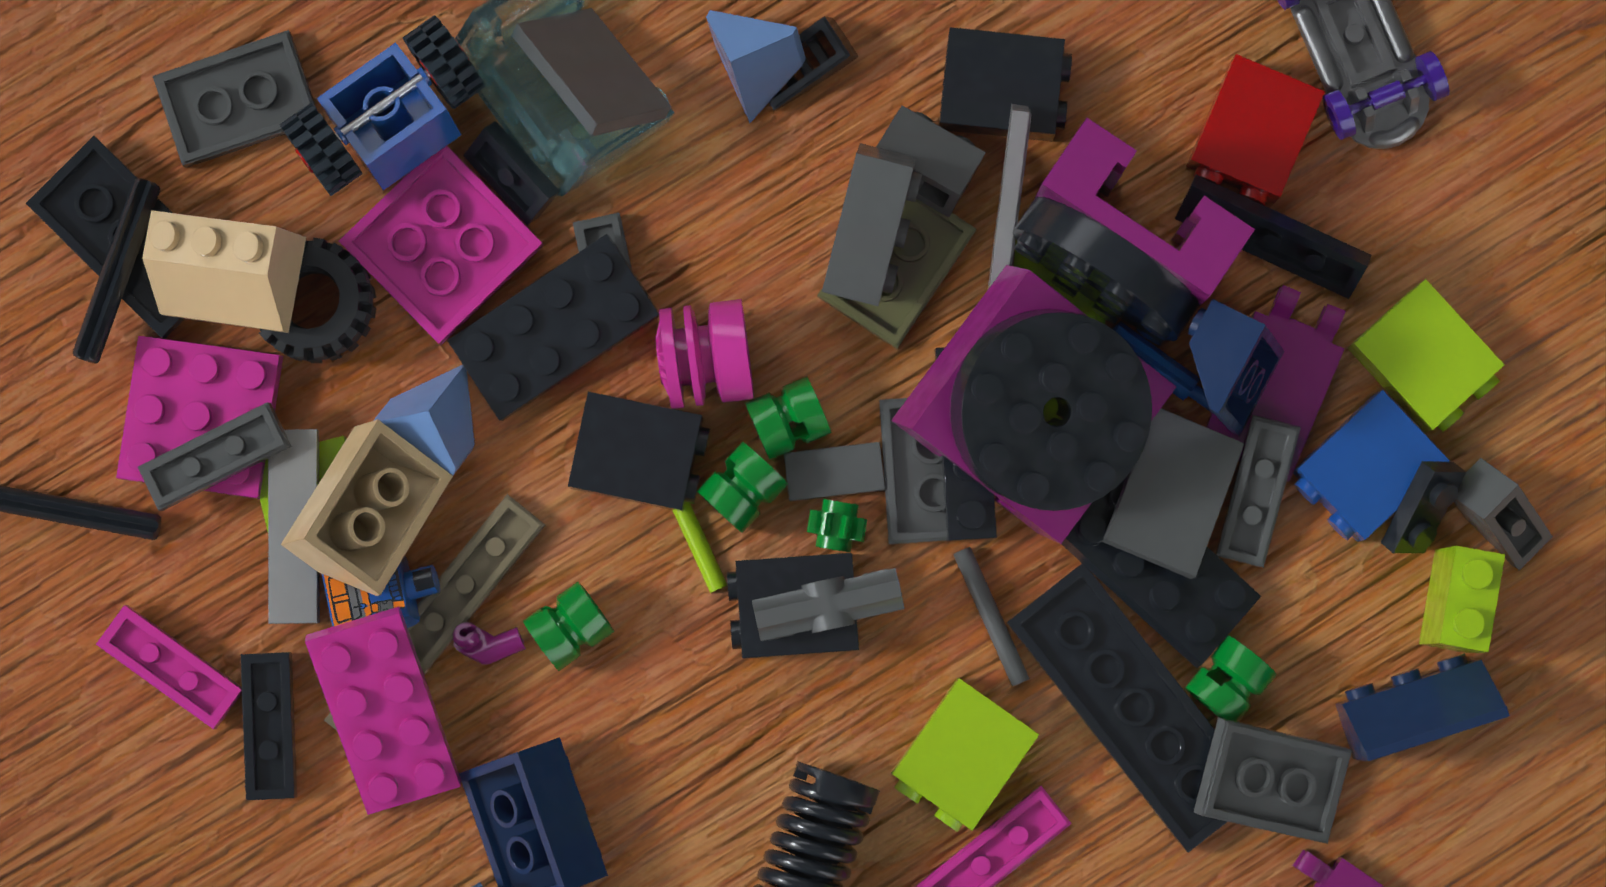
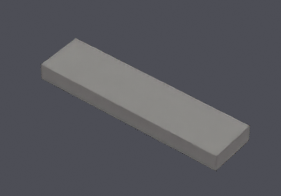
M1011 104L988 289L1006 265L1012 266L1016 239L1013 235V230L1018 224L1032 117L1031 109L1028 106Z
M284 430L292 447L268 458V624L320 623V573L284 548L281 543L319 484V430Z

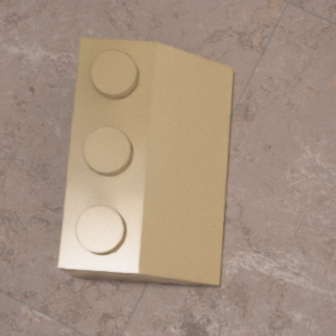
M151 210L142 259L159 313L171 317L289 333L306 237L277 226Z
M377 419L355 426L281 545L317 572L379 596L382 594L453 475Z

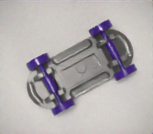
M1277 0L1284 10L1288 8L1291 10L1326 91V95H1323V105L1327 118L1340 140L1351 137L1355 142L1375 149H1388L1399 146L1411 139L1423 125L1429 110V98L1437 101L1449 95L1448 80L1439 59L1432 51L1417 57L1415 56L1391 0Z

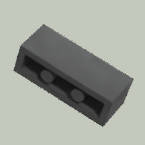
M860 143L856 152L822 292L879 306L882 292L892 294L899 268L897 265L890 264L894 246L904 248L910 220L901 218L905 201H916L922 178L921 173L913 172L917 157Z

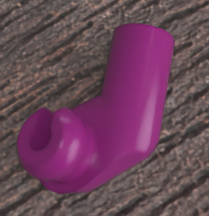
M464 622L457 625L452 634L454 647L459 653L484 665L494 663L526 649L517 627L493 636L472 623Z

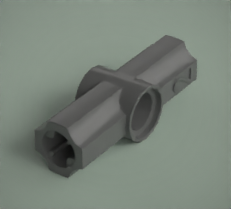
M896 568L866 573L849 579H845L844 576L802 585L800 590L752 600L761 641H771L810 630L812 634L853 625L855 624L854 620L905 609Z

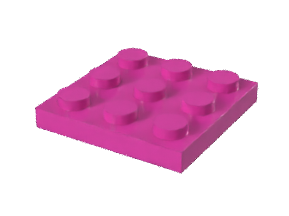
M445 146L410 171L339 240L347 251L440 345L544 246L448 146Z
M138 336L116 478L144 482L138 466L267 402L271 403L275 410L283 356ZM266 460L204 491L260 499Z

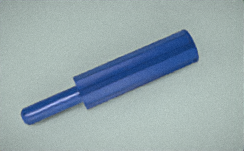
M1122 321L1113 328L1114 331L1127 341L1138 357L1176 386V389L1173 391L1174 395L1181 400L1189 396L1212 413L1209 409L1204 389L1197 385L1200 380L1198 376Z

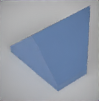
M710 10L706 19L715 47L748 121L751 123L802 67L806 57L798 29L794 26Z
M463 364L391 398L374 419L380 420L451 475L456 473L475 445L468 376Z

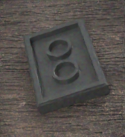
M592 8L516 24L511 36L591 136L666 119L672 106Z
M289 30L153 76L182 166L185 168L285 135L279 124L310 102L315 106L292 34Z
M907 398L879 400L888 544L947 541L942 456L940 457L932 453L891 421Z
M1161 408L1151 421L1149 435L1139 460L1126 477L1102 542L1190 579L1196 577L1244 443Z
M1218 717L1194 813L1328 844L1352 750L1330 743Z

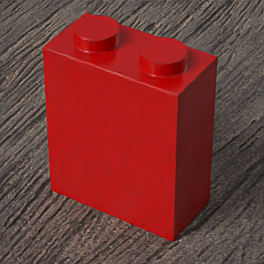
M1235 54L1227 68L1186 167L1195 170L1194 177L1197 174L1218 185H1221L1222 182L1240 189L1238 194L1264 206L1266 201L1274 204L1282 195L1325 91Z

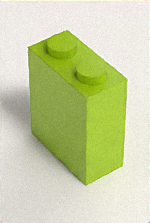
M1426 279L1411 289L1347 348L1424 433L1432 431L1436 427L1444 432L1464 414L1459 406L1472 394L1478 400L1487 394L1500 381L1494 374L1505 365Z
M1457 545L1435 550L1419 645L1463 653L1489 652L1505 554Z
M957 678L891 772L892 775L899 779L894 788L917 804L922 797L931 801L939 807L934 816L956 832L960 830L962 825L973 831L1039 734L966 682Z

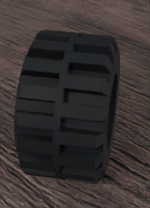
M313 238V241L305 242L299 279L310 274H324L330 277L339 289V304L335 314L328 322L316 328H302L291 320L289 333L259 329L261 331L259 334L275 349L295 360L322 363V360L325 359L334 361L342 358L341 353L347 350L352 352L359 346L356 343L362 335L365 337L368 335L371 329L368 326L370 318H375L376 308L373 306V298H376L375 288L370 283L369 279L371 277L353 255L336 243L331 244L324 239Z

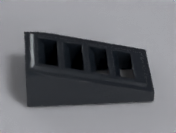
M824 16L799 34L803 49L809 46L820 66L814 69L806 57L800 68L804 77L798 81L795 75H793L786 83L789 88L783 92L780 90L769 102L774 111L779 110L858 58V54L833 18ZM823 36H826L836 52L831 58L819 41Z

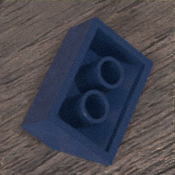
M1212 299L1207 310L1204 308L1199 309L1193 318L1188 332L1193 337L1189 344L1209 409L1231 433L1240 437L1285 351L1265 324Z
M1465 653L1438 661L1439 671L1421 676L1419 668L1391 676L1393 685L1375 691L1373 683L1345 691L1347 700L1335 704L1349 748L1352 750L1353 759L1363 761L1375 760L1494 722L1510 715L1483 661H1467Z
M560 737L459 773L498 887H581L608 876L600 848L597 845L585 805L578 791L570 768V762Z

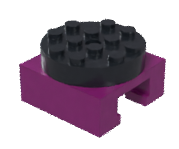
M1086 118L1043 181L1035 199L1014 228L1013 235L1017 240L1014 249L1028 260L1036 264L1040 262L1055 275L1051 282L1063 292L1073 297L1080 292L1092 300L1094 304L1091 309L1105 320L1115 324L1121 318L1137 327L1138 333L1157 345H1161L1164 340L1176 341L1197 309L1211 296L1255 229L1204 196L1189 218L1184 220L1171 240L1179 245L1175 249L1097 196L1099 192L1106 197L1109 196L1137 150L1089 118Z
M1006 265L891 421L932 453L940 457L942 455L983 485L997 496L994 499L997 503L1036 533L1062 544L1090 504L1116 488L1132 471L1145 447L1151 421L1176 389V386L1138 357L1127 341L1116 331L1088 317L1031 270ZM1055 398L1058 403L1056 415L1063 420L1053 417L1050 421L1046 422L1043 415L1044 406L1050 399Z

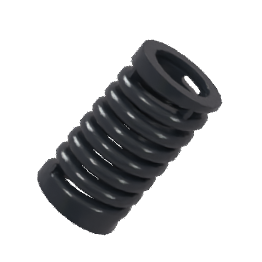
M797 761L793 777L796 778L790 781L789 788L791 791L813 801L794 796L784 798L783 808L797 816L780 814L777 817L776 824L779 828L794 835L776 831L771 834L770 842L772 845L789 853L768 849L763 857L766 863L786 872L769 867H761L757 873L758 879L774 887H844L839 881H845L851 875V869L845 863H852L857 858V851L851 845H859L863 841V833L858 828L866 827L869 824L870 818L866 813H872L880 790ZM810 775L816 778L815 783L806 782L807 776ZM757 884V885H754L753 887H767V886H764V885H761V884Z

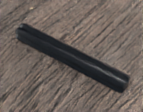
M136 178L133 181L72 351L73 356L80 360L94 364L100 361L147 230L151 210H154L160 193V187L154 182L142 178Z
M0 485V512L150 540L157 539L160 533L161 517L157 514Z

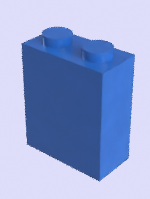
M1381 390L1369 398L1294 469L1293 474L1299 479L1294 485L1311 504L1315 505L1319 501L1332 514L1327 520L1345 540L1353 537L1359 542L1366 540L1397 511L1422 461L1449 462L1450 460L1385 391Z

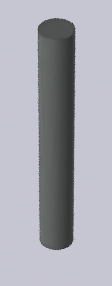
M971 547L953 554L1012 687L1029 680L1027 671Z

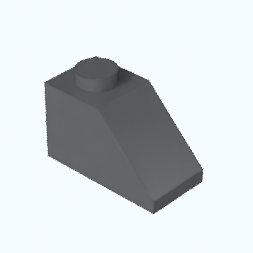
M1482 458L1466 472L1458 488V494L1454 503L1476 530L1500 554H1505V559L1512 566L1520 570L1553 536L1520 486Z

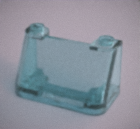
M489 0L471 12L455 40L464 50L485 84V88L478 92L479 96L506 133L560 190L557 196L562 197L581 186L664 126L675 114L670 109L666 119L591 136L511 36L517 23L582 10L584 0ZM656 87L669 103L665 93L660 88Z

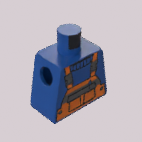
M405 556L379 596L322 574L332 627L400 606L406 626L409 628L420 622L416 599L440 593V582L435 567L429 565L410 570Z

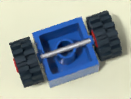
M435 15L403 37L405 44L416 58L420 68L416 70L400 47L394 43L317 98L335 125L334 131L312 102L279 124L296 148L295 152L311 174L314 173L330 196L363 174L342 142L345 146L349 144L382 190H385L462 135L445 106L429 86L433 83L450 107L455 109L485 88V84L464 50Z

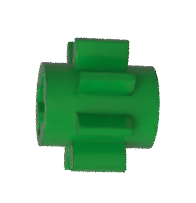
M823 499L821 511L810 509L807 532L817 534L815 547L851 553L853 540L864 542L867 519L857 517L859 505Z

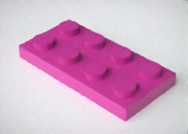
M400 606L306 635L305 644L368 815L461 786V779Z

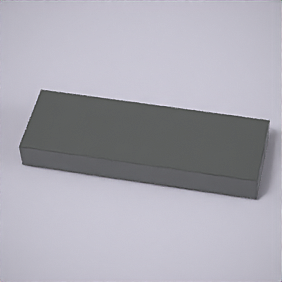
M267 402L138 466V469L157 509L164 511L292 446L272 404Z
M1252 414L1216 551L1217 556L1264 568L1301 429L1300 426Z

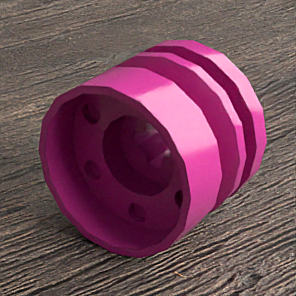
M742 299L710 303L708 325L698 326L691 305L683 306L685 328L680 329L675 327L672 308L659 309L660 321L656 335L658 367L661 384L664 385L670 398L672 409L685 408L683 386L688 385L693 387L696 406L704 405L706 383L711 382L716 383L723 403L754 399Z

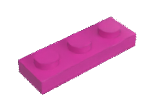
M128 605L122 607L96 643L105 652L212 729H217L242 694L241 686Z

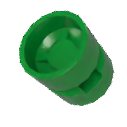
M807 376L782 386L781 395L777 397L768 392L745 402L769 460L794 450L795 441L798 439L810 443L832 433Z
M744 442L725 460L727 470L724 473L714 472L697 490L712 507L742 534L760 515V503H771L788 485L778 472Z
M579 581L556 597L557 607L555 609L544 606L523 620L529 633L558 671H561L581 656V645L585 644L594 647L615 632Z
M1227 635L1211 655L1213 662L1211 668L1201 667L1185 689L1219 718L1239 722L1251 708L1249 697L1251 695H1261L1277 674L1250 649Z

